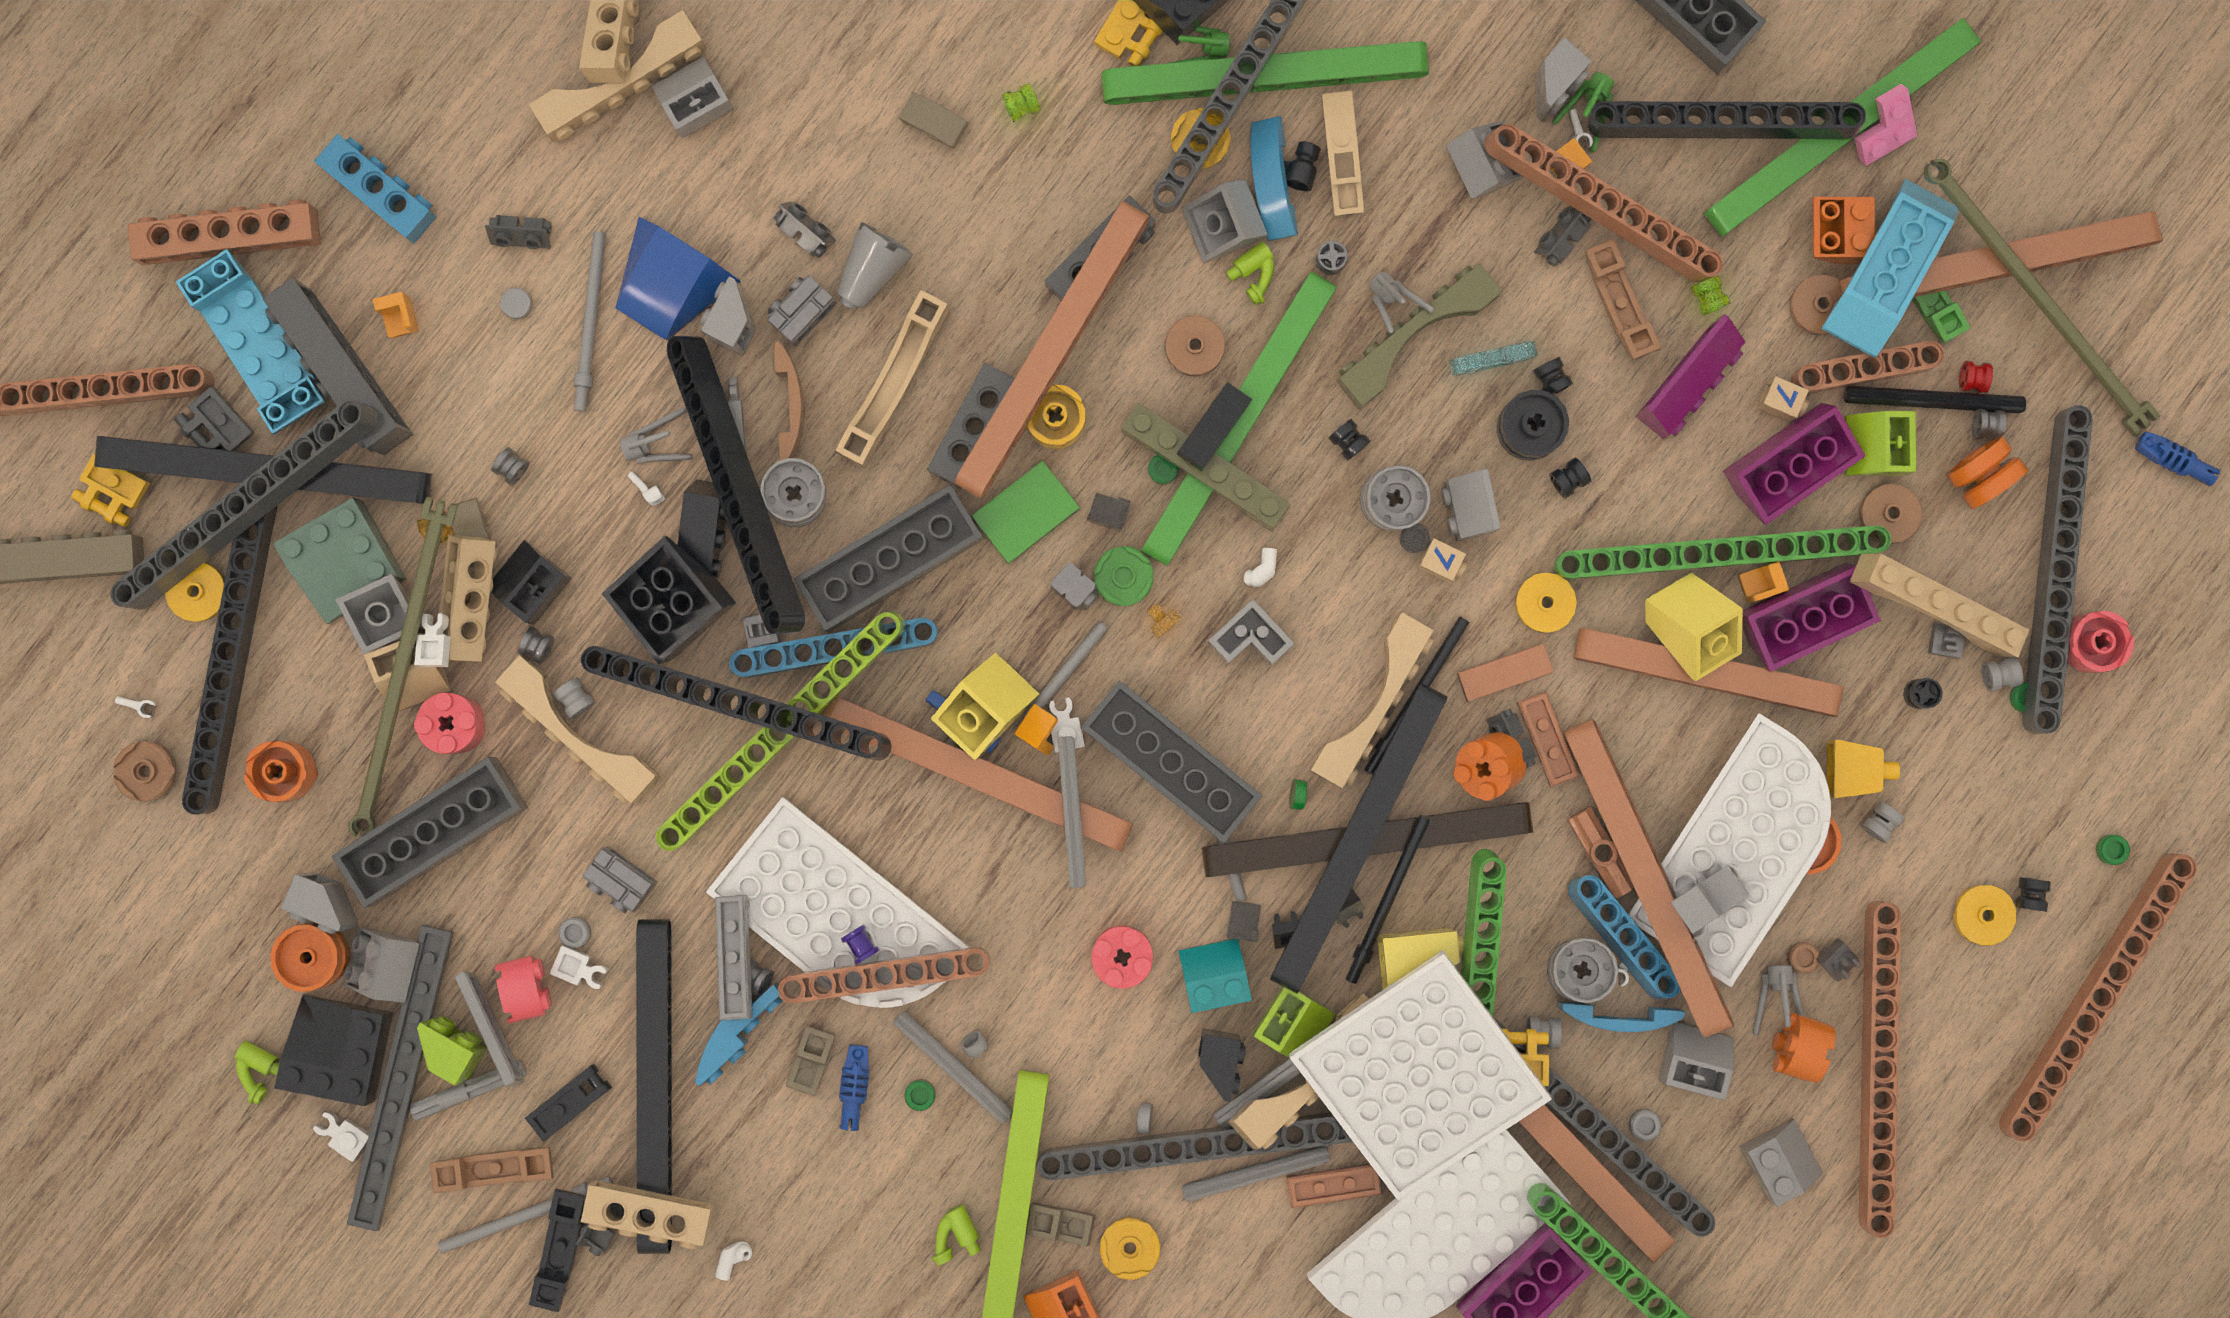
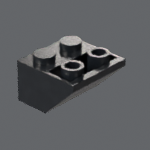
M524 540L494 576L491 593L525 623L535 625L572 577Z
M1202 1028L1197 1057L1199 1065L1223 1100L1231 1102L1232 1094L1238 1095L1240 1077L1239 1073H1236L1237 1064L1243 1065L1246 1046L1241 1042L1238 1034Z

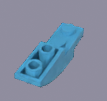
M778 983L773 984L755 1002L752 1000V1018L720 1021L711 1035L699 1063L695 1080L698 1086H701L705 1081L711 1085L724 1073L720 1068L728 1060L734 1064L746 1053L743 1046L749 1041L741 1032L744 1031L748 1034L760 1023L757 1017L765 1009L770 1014L783 1002L778 993Z

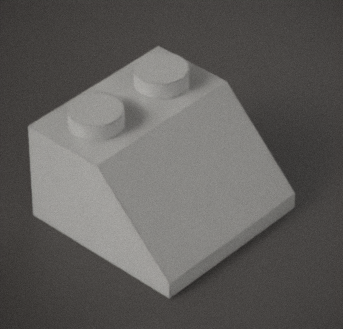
M1246 179L1222 183L1182 207L1203 263L1246 248L1268 235Z
M1488 469L1451 478L1444 482L1445 488H1441L1444 506L1449 505L1451 517L1447 518L1450 534L1456 536V541L1490 535L1501 529Z
M393 573L335 599L363 655L401 637L410 596ZM422 619L420 622L419 629L422 627Z
M1791 1119L1739 1146L1765 1197L1776 1207L1803 1194L1823 1174L1795 1119Z

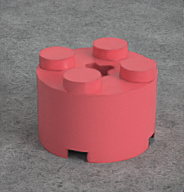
M2097 611L2073 617L2067 663L2074 669L2084 673L2108 672L2124 665L2131 657L2134 649V637L2131 636L2126 620L2120 615L2109 611Z
M439 693L430 697L422 704L417 713L414 728L421 742L430 750L441 754H462L474 749L482 740L485 733L484 714L481 707L467 696L454 693ZM449 718L453 719L451 722L454 725L453 729H448L449 724L447 721Z
M1127 925L1112 926L1103 931L1095 941L1092 950V965L1097 976L1110 987L1123 989L1136 986L1151 971L1153 963L1152 947L1145 934L1138 929ZM1118 949H1123L1124 953L1130 952L1131 956L1127 957L1128 963L1122 964L1120 960H1114Z
M530 955L495 964V972L501 970L502 973L501 978L496 979L504 1014L511 1012L507 1022L511 1024L546 1015V1010L550 1009L552 1001L549 989H542L540 979H543V976H545V971L541 958L534 959V956Z

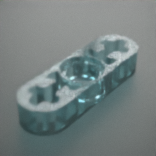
M1528 341L1457 357L1450 360L1449 363L1452 376H1459L1538 357L1535 341Z

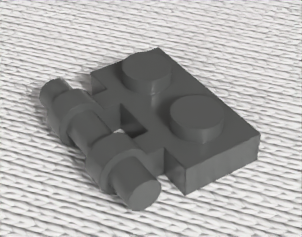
M209 387L188 405L189 409L196 415L190 420L184 413H181L174 419L181 427L180 432L186 438L190 437L198 447L219 449L220 446H223L226 450L234 451L255 433L214 387ZM202 425H205L214 435L211 440H208L200 432L199 429Z

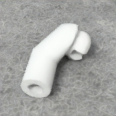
M1262 548L1261 564L1254 570H1247L1244 573L1243 578L1246 585L1253 586L1254 588L1261 587L1274 577L1277 549Z

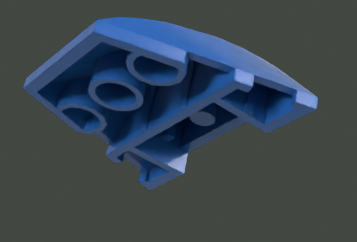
M639 217L615 308L667 341L695 319L696 315L707 306L716 302L717 299L714 296L721 282L726 283L729 276L735 279L737 283L741 281L674 235Z

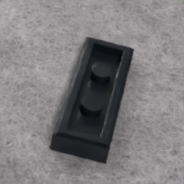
M1227 382L1178 450L1177 455L1200 471H1203L1246 410L1252 398Z

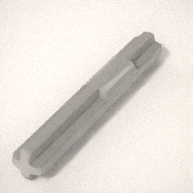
M516 1061L523 1078L526 1077V1068L523 1062ZM496 1069L412 1103L410 1105V1113L414 1120L418 1121L505 1085Z

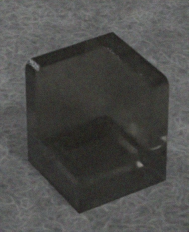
M1097 493L1088 514L1087 522L1122 532L1131 501L1120 497L1115 499Z
M1231 900L1226 937L1257 942L1261 906L1255 903Z

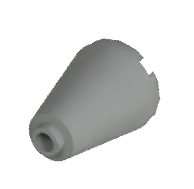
M861 222L857 229L837 293L841 296L839 301L853 310L857 306L863 308L913 255L902 244L886 234L883 235L876 232V228L864 222Z

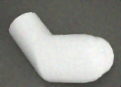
M738 1241L724 1248L720 1254L715 1277L720 1280H730L733 1265L743 1260L746 1262L751 1258L752 1249L747 1242Z

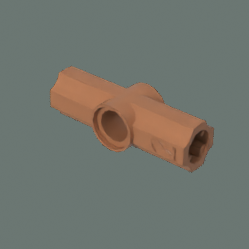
M1591 806L1580 810L1568 818L1567 821L1584 848L1587 859L1594 865L1606 888L1615 899L1632 891L1634 886L1616 846L1609 839ZM1601 844H1604L1609 851L1607 858L1603 861H1599L1595 856V850Z

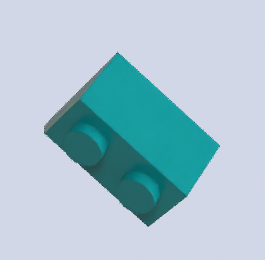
M1238 938L1178 950L1192 1013L1252 1001Z

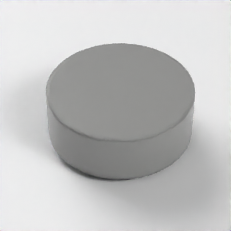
M511 288L504 292L501 297V309L504 314L512 319H523L532 310V299L522 289Z
M579 917L565 920L559 928V939L569 948H579L585 945L591 936L589 924Z
M1142 1102L1139 1105L1137 1115L1138 1133L1150 1134L1153 1115V1104Z
M1640 1109L1631 1115L1629 1129L1636 1138L1642 1141H1650L1659 1135L1661 1121L1654 1112L1648 1109Z

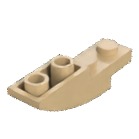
M1352 90L1322 94L1334 216L1365 212Z

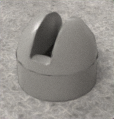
M973 1031L963 1039L961 1048L970 1057L980 1058L982 1057L980 1053L983 1051L987 1052L988 1042L980 1031Z

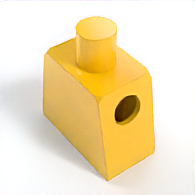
M1827 740L1826 780L1830 798L1882 792L1883 779H1899V762L1884 761V751L1882 748L1842 740Z

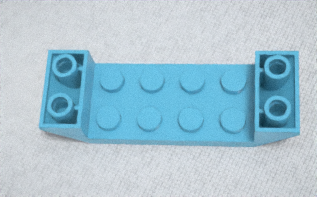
M1907 179L1903 180L1890 204L1889 212L1844 293L1833 306L1821 328L1874 358L1877 357L1899 324L1952 228L1958 212V208L1954 204Z
M228 249L176 281L190 306L201 312L260 405L256 409L272 434L275 435L326 402L324 395L317 386L319 381L315 374L308 373L299 359L303 356L297 348L293 350L282 336L285 333L280 324L275 325L266 314L265 309L268 306L262 299L265 297L262 291Z

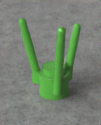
M1199 26L1194 31L1203 33V37L1180 35L1178 37L1179 41L1202 44L1203 53H1208V55L1170 63L1227 57L1229 33L1220 32V29Z
M1600 72L1593 73L1590 81L1584 80L1580 89L1553 119V124H1558L1584 93H1586L1585 98L1589 101L1583 112L1584 117L1589 116L1595 104L1611 101L1614 96L1611 93L1615 84L1613 79ZM1599 116L1598 122L1604 124L1606 116ZM1593 136V144L1590 148L1592 153L1596 152L1599 137Z

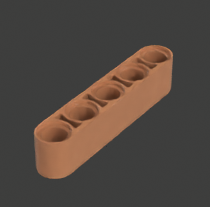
M1925 341L1883 349L1876 358L1862 353L1810 363L1793 373L1791 383L1809 390L1808 394L1923 373L1939 366L1944 360L1945 352L1939 343ZM1922 350H1926L1931 354L1932 361L1930 364L1923 361L1921 357ZM1893 355L1898 356L1901 359V369H1897L1893 366ZM1863 361H1867L1872 365L1873 372L1871 375L1863 371ZM1833 367H1838L1842 370V381L1833 377ZM1804 372L1810 373L1813 376V386H1808L1803 382L1802 375Z

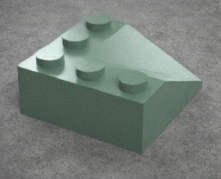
M355 498L347 500L273 543L286 568L326 624H330L343 616L335 599L392 573L400 583L407 580L364 502Z

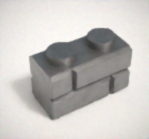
M809 275L804 279L801 277L796 279L788 289L791 293L783 301L781 299L775 301L768 309L770 315L766 318L795 347L837 304L833 297Z
M1067 563L1051 581L1052 590L1062 599L1065 598L1066 602L1075 610H1080L1083 607L1087 611L1098 598V595L1095 593L1096 584L1086 575L1082 576V571L1073 563Z
M609 846L601 849L582 876L588 881L586 884L587 888L600 896L603 892L613 899L611 904L623 913H626L628 910L630 912L637 911L657 883L655 879Z

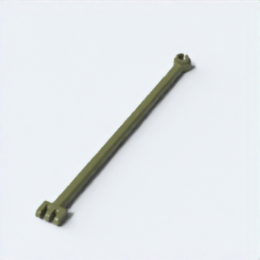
M1945 159L1931 160L1930 164H1926L1923 174L1925 179L1931 184H1938L2125 411L2127 416L2121 422L2133 436L2138 437L2142 431L2136 422L2142 428L2147 429L2151 423L2145 414L2155 421L2160 417L2159 413L2149 401H2143L2139 404L1956 182L1951 175L1952 168L1950 163ZM1932 166L1937 167L1939 171L1936 178L1932 176Z
M426 497L421 518L429 520L358 811L349 822V831L355 837H357L362 828L358 823L360 819H365L369 824L368 827L362 830L361 837L375 829L376 823L373 818V812L444 524L448 526L454 524L458 508L457 504L451 503L448 515L443 514L445 501L439 500L436 511H432L433 498Z

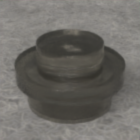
M1419 523L1410 528L1402 529L1399 538L1400 544L1407 552L1420 553L1429 545V531Z

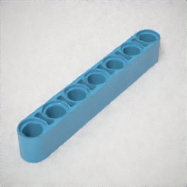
M927 618L905 620L901 642L895 646L890 645L882 654L932 645L939 636L937 625ZM896 622L883 624V630L888 633L890 630L896 629ZM922 624H928L932 628V635L927 640H919L916 635L917 628ZM864 628L741 649L732 654L729 666L735 675L751 678L825 665L836 657L830 656L827 652V646L830 641L839 640L843 650ZM872 642V646L862 652L866 655H871L874 651V643ZM809 645L812 649V656L808 661L802 662L798 659L797 651L801 646ZM774 650H779L782 654V661L778 666L771 667L768 663V655ZM748 655L752 660V667L747 672H741L738 668V661L742 656Z

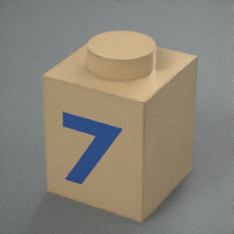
M1774 376L1767 381L1756 408L1791 422L1798 416L1802 417L1809 404V400L1806 399L1809 390Z
M1433 538L1429 541L1417 568L1447 583H1451L1454 578L1460 579L1467 566V563L1463 561L1466 554Z

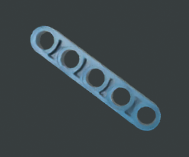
M1593 875L1573 879L1568 886L1570 899L1620 961L1624 963L1646 993L1655 999L1677 996L1680 992V986L1670 965L1602 881ZM1583 882H1586L1590 887L1591 892L1588 898L1581 892V884ZM1602 906L1609 910L1610 916L1607 921H1604L1600 916ZM1622 929L1629 935V941L1626 945L1620 941L1619 935ZM1642 953L1648 959V965L1645 969L1639 964V957ZM1661 977L1667 982L1665 993L1660 991L1658 986Z

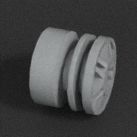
M787 458L777 461L767 469L761 481L760 492L769 515L774 521L785 527L799 528L809 525L820 516L825 507L826 490L822 476L814 465L803 459ZM797 489H800L801 499L799 501L793 499L790 502L788 491L792 490L795 492Z
M1401 465L1383 468L1370 475L1363 484L1360 494L1361 510L1367 520L1377 528L1389 531L1410 528L1420 522L1427 513L1431 500L1429 486L1423 476L1413 468ZM1396 492L1395 497L1399 500V503L1390 506V500L1386 498V495Z
M1576 938L1565 941L1555 948L1549 958L1547 973L1550 984L1559 995L1570 1001L1591 1003L1603 999L1612 991L1617 982L1618 965L1613 953L1603 943L1594 939ZM1583 962L1584 969L1588 970L1587 975H1581L1577 978L1578 973L1573 970L1574 966L1581 965Z

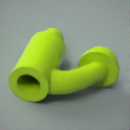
M1261 241L1232 261L1234 266L1225 272L1228 279L1233 282L1240 276L1245 279L1261 268V275L1257 286L1252 283L1249 285L1250 288L1246 290V294L1254 305L1265 302L1263 295L1273 276L1274 256L1268 246Z
M245 1040L238 1048L234 1057L237 1060L236 1071L243 1087L249 1094L248 1103L259 1105L267 1095L268 1088L264 1087L262 1082H259L257 1085L255 1084L250 1073V1067L265 1076H269L271 1073L277 1076L279 1057Z
M964 1204L947 1211L938 1225L935 1254L931 1257V1260L935 1261L937 1266L953 1258L952 1248H946L948 1233L951 1229L960 1247L965 1246L970 1256L981 1251L976 1241L980 1237Z

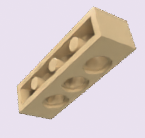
M590 0L579 69L589 83H624L625 73L630 68V44L634 42V17H637L639 13L637 0Z
M448 535L439 613L447 615L449 618L448 627L443 632V635L451 637L449 660L482 662V653L486 649L485 628L490 617L488 602L489 594L493 589L492 569L497 557L496 541L483 537ZM474 562V570L469 574L468 568ZM470 592V601L465 605V597ZM467 622V630L464 634H461L462 626Z
M593 1180L588 1185L581 1222L589 1223L588 1227L594 1230L606 1231L607 1227L619 1229V1234L624 1236L637 1237L639 1233L649 1235V1240L654 1242L667 1243L668 1240L680 1242L679 1246L698 1249V1246H704L707 1242L715 1204ZM611 1203H619L623 1206V1217H615L611 1213ZM642 1209H649L654 1213L655 1221L653 1223H645L641 1219L640 1211ZM671 1216H681L685 1220V1228L675 1229L670 1222Z

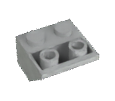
M1565 37L1544 59L1534 76L1537 118L1540 121L1548 114L1553 117L1569 98L1567 93L1569 92L1573 95L1590 74L1586 69L1592 61Z
M704 56L652 85L658 100L682 139L734 110Z
M1505 120L1471 128L1446 145L1471 199L1489 195L1525 178L1491 157L1485 149L1484 142L1488 134L1499 126L1506 124ZM1499 135V142L1507 147L1505 138Z
M729 276L726 283L721 282L714 296L717 300L712 310L707 309L700 325L703 326L701 331L710 341L742 357L756 329L743 289L735 279Z
M315 872L294 875L281 907L282 910L290 912L289 917L303 923H307V920L318 923L317 928L330 934H335L336 931L344 932L345 930L357 927L358 920L341 882Z
M358 926L357 933L351 944L352 953L349 965L344 972V986L371 999L405 1003L419 943L403 936Z
M1679 1022L1673 1023L1658 1080L1669 1086L1726 1100L1733 1073V1037L1717 1033L1704 1038L1697 1027Z

